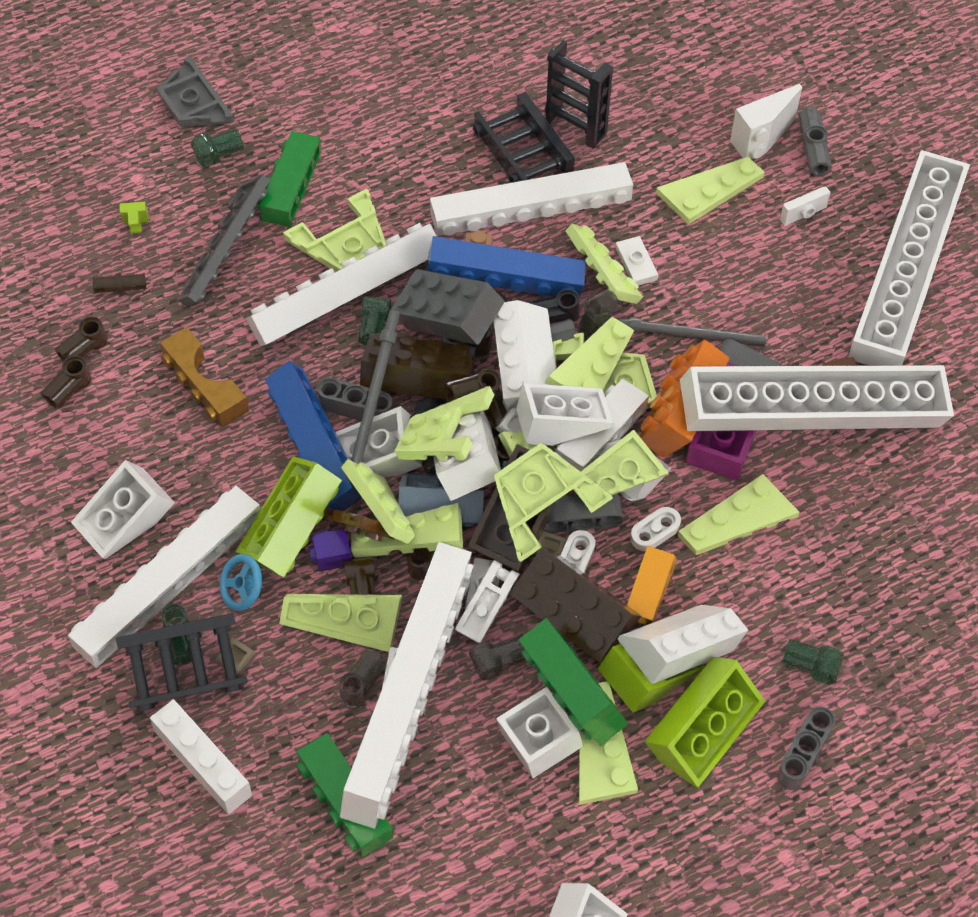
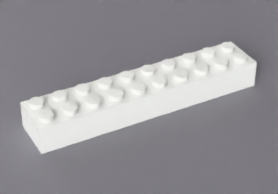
M921 150L848 358L854 357L856 362L869 366H902L970 164Z
M944 365L690 367L680 379L687 431L939 428L954 416Z
M441 542L437 545L343 790L340 818L375 829L378 819L384 820L386 817L391 793H394L397 787L401 766L404 767L409 753L410 741H413L416 735L419 717L424 713L428 692L432 691L437 675L435 673L437 668L441 666L446 643H449L451 639L454 621L459 617L462 608L461 602L463 597H466L470 586V578L474 568L473 564H469L472 552Z

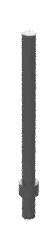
M395 310L389 311L386 327L381 331L379 339L381 346L351 461L357 464L362 462L391 347L395 345L398 335L396 328L400 312Z
M631 317V319L616 318L634 330L633 333L637 334L642 331L717 341L732 339L742 344L765 346L766 336L647 322L635 317Z

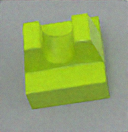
M146 203L120 204L123 224H129L131 233H142L141 222H149Z

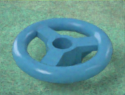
M246 554L232 557L224 566L220 576V594L222 600L230 609L235 611L248 609L255 603L261 591L262 574L260 567L253 557ZM244 563L240 574H237L234 578H229L232 569L237 564ZM228 587H234L235 590L239 591L242 602H235L231 598Z

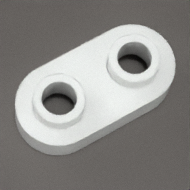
M662 507L634 525L630 538L632 545L640 551H646L647 546L657 547L679 531L681 523L680 514L670 507ZM668 522L670 526L665 527L661 523ZM646 536L649 538V540L643 541L640 539V537Z
M583 530L571 533L561 556L585 573L595 550L594 537L589 532ZM578 545H582L585 547V549L578 550L576 547Z

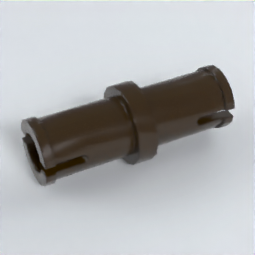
M116 273V276L92 277L94 294L115 291L118 294H123V291L147 290L145 273L133 275Z

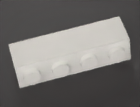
M623 378L616 386L611 385L604 395L614 423L613 427L559 443L555 446L556 454L580 472L600 456L607 442L620 440L646 411L649 396Z
M174 699L150 717L155 733L228 815L252 796L249 782Z

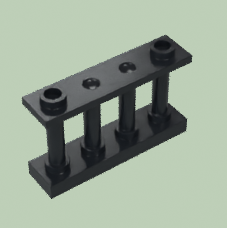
M563 40L556 48H552L547 56L548 77L546 106L544 109L546 112L545 118L550 124L558 116L584 130L586 134L585 145L594 149L607 135L613 66L604 63L598 70H590L566 57L567 42ZM567 68L589 80L590 87L566 75L565 69ZM564 85L587 97L589 104L565 92ZM563 102L586 114L587 121L564 109Z
M526 92L517 95L515 110L489 121H485L479 111L474 113L472 128L477 138L481 137L507 173L510 183L529 180L555 168L557 170L560 169L562 173L574 172L575 157ZM517 119L524 120L527 126L499 138L493 132V129ZM530 135L535 136L539 143L511 155L504 147ZM541 152L548 153L552 158L525 171H522L517 165V162Z
M234 613L116 637L118 649L125 648L126 654L129 653L138 695L137 700L129 701V707L137 706V711L140 712L154 709V703L224 687L226 693L243 689L242 683L248 682L247 676H237L229 637L230 625L236 624ZM213 629L214 635L217 634L226 680L209 684L199 638H202V631ZM184 635V640L188 641L197 687L179 690L170 644H173L172 638ZM154 642L155 647H159L168 693L150 697L141 650H144L143 644Z

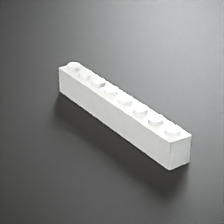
M623 162L430 198V214L437 236H450L463 231H477L480 228L490 226L498 227L517 221L525 222L533 218L551 217L555 214L566 212L574 213L587 208H599L603 205L622 204L632 200L633 183L626 163Z
M418 223L406 229L407 235L400 238L399 234H396L385 240L386 246L378 249L377 245L363 251L365 257L359 260L352 257L342 262V269L334 272L333 268L319 274L320 280L312 284L310 280L296 286L297 292L289 295L286 291L273 298L274 304L266 307L265 303L251 309L250 311L253 315L247 317L246 320L259 345H266L428 260L432 237L436 236L431 224L422 227L421 223Z
M237 486L223 493L215 505L210 509L204 510L199 515L197 521L189 528H184L170 545L161 548L152 561L142 565L134 577L127 583L121 584L106 602L98 604L88 618L78 622L72 628L71 633L68 634L72 647L95 668L100 666L118 649L116 637L135 634L249 530L260 511V505Z

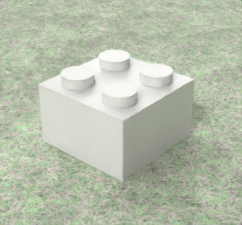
M547 687L496 718L502 735L532 778H535L583 747L578 729L570 721L568 715L557 703Z

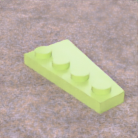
M749 157L657 187L656 194L689 225L762 179L764 171Z
M571 224L568 227L566 233L578 251L588 256L585 259L588 266L599 272L596 278L600 284H606L609 287L606 291L609 298L637 304L643 298L642 294L637 290L639 288L638 284L622 272L624 268L620 263L611 259L608 255L609 250L594 238L595 233L586 225Z
M611 317L549 375L545 382L550 385L600 388L603 390L634 330L616 318Z
M347 459L341 467L388 535L409 544L415 535L409 525L410 522L404 516L386 479L373 472L366 464L362 462L357 464Z
M762 474L679 530L678 537L695 555H699L728 544V541L744 538L752 535V532L765 527L768 529L776 526L781 521L797 518L800 512Z
M458 503L406 516L415 535L409 544L396 538L393 540L382 537L380 542L365 537L366 531L362 530L360 535L351 533V551L355 558L388 555L391 550H400L403 554L413 553L415 548L425 547L429 551H435L439 542L462 549L461 509Z
M287 594L283 600L279 624L389 652L390 647L393 646L402 595Z
M608 681L599 683L615 705ZM622 730L601 746L594 738L588 741L580 731L583 747L579 749V805L636 794L638 787Z

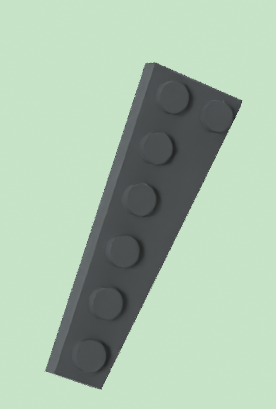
M263 174L239 185L228 205L231 211L221 218L218 224L221 230L211 237L208 242V247L211 248L210 251H206L200 257L178 298V301L183 305L188 306L199 303L206 294L204 289L218 275L219 270L217 268L219 264L228 258L231 253L230 246L240 238L243 233L242 226L245 221L247 222L252 218L255 213L254 206L267 193L266 187L270 180Z

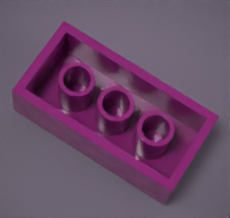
M727 363L726 366H737V365H734V364H731V363ZM757 430L696 431L689 445L686 463L738 481Z

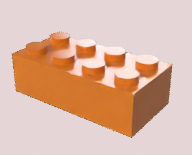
M705 339L697 345L692 344L684 354H677L670 363L672 368L670 373L660 384L662 390L650 405L652 411L640 426L642 432L639 437L648 448L663 458L690 443L696 431H687L680 385L681 377L690 367L726 366L730 359L729 356Z

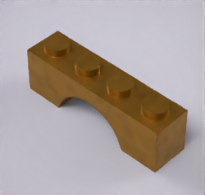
M188 327L160 342L163 353L160 357L164 365L168 369L172 367L175 370V376L179 383L190 388L189 392L193 400L197 404L201 402L204 405V411L212 422L216 420L223 428L249 412L247 397L231 379L212 381L198 373V368L205 359L202 344Z

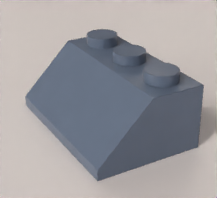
M404 473L399 486V506L406 517L415 513L458 503L461 509L462 526L473 527L479 523L483 515L485 486L451 501L437 475Z

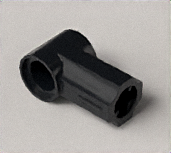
M564 289L556 297L527 302L548 309L549 322L556 320L565 321L571 319L573 322L580 315L579 295L572 289Z

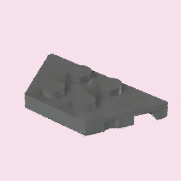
M190 56L184 59V65L179 70L175 69L169 75V78L163 81L157 88L158 96L180 127L229 124L234 122L232 113Z

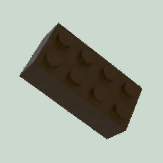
M381 333L370 334L361 358V386L370 388L381 346L379 341ZM397 336L395 345L391 347L380 391L445 399L444 385L446 383L474 375L476 347L463 343L450 344L439 340L428 341L415 339L411 336Z
M516 444L506 466L527 453L529 449ZM496 486L468 547L517 571L523 572L531 555L521 562L518 560L507 517ZM557 501L526 521V524L537 540H539Z
M545 547L539 550L509 593L543 620L547 618L561 634L599 663H602L613 646L621 644L618 641V637L632 631L641 618V615L553 549Z

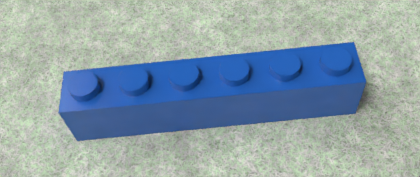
M433 236L429 249L427 271L487 282L492 288L534 293L540 296L556 297L560 291L572 289L578 293L580 299L585 283L586 261Z
M288 361L265 378L269 388L267 390L268 395L279 408L277 413L289 429L287 432L288 436L299 449L298 457L319 464L342 480L338 486L337 495L329 501L326 507L344 511L362 498L341 468L348 457L304 369Z

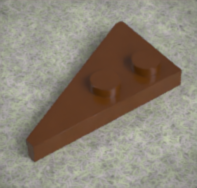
M327 507L324 510L322 519L345 525L344 530L360 535L362 530L366 531L365 537L380 542L382 537L394 540L378 521L361 515L332 510Z

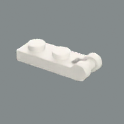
M494 560L458 622L455 631L481 644L520 574L514 570L509 572L502 568L501 563ZM496 577L504 581L501 588L492 584Z

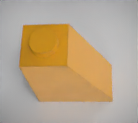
M650 546L646 548L627 606L641 615L638 623L646 625L647 620L655 621L677 563V558L674 554Z

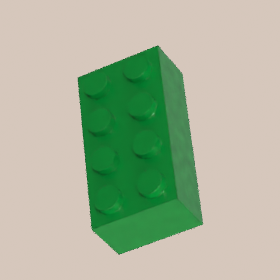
M547 618L519 639L525 648L521 652L524 658L536 669L538 677L553 692L552 696L562 709L566 710L570 721L578 731L582 732L588 741L594 738L601 746L629 724L566 639Z

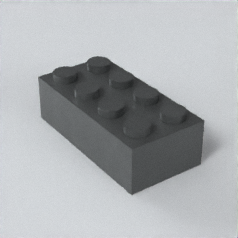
M416 269L391 310L400 312L399 321L408 330L479 345L505 301L487 282Z

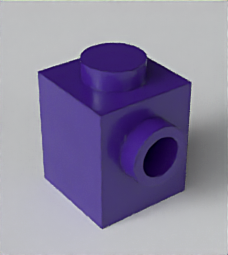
M344 529L324 530L312 535L313 546H308L311 563L317 562L319 572L345 567L344 561L352 560L347 533Z

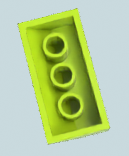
M293 456L235 552L253 557L259 566L284 578L286 573L293 568L299 551L308 543L314 526L322 520L324 510L329 501L337 495L338 486L342 480L315 462Z
M712 657L644 742L661 763L698 788L766 701L737 660Z

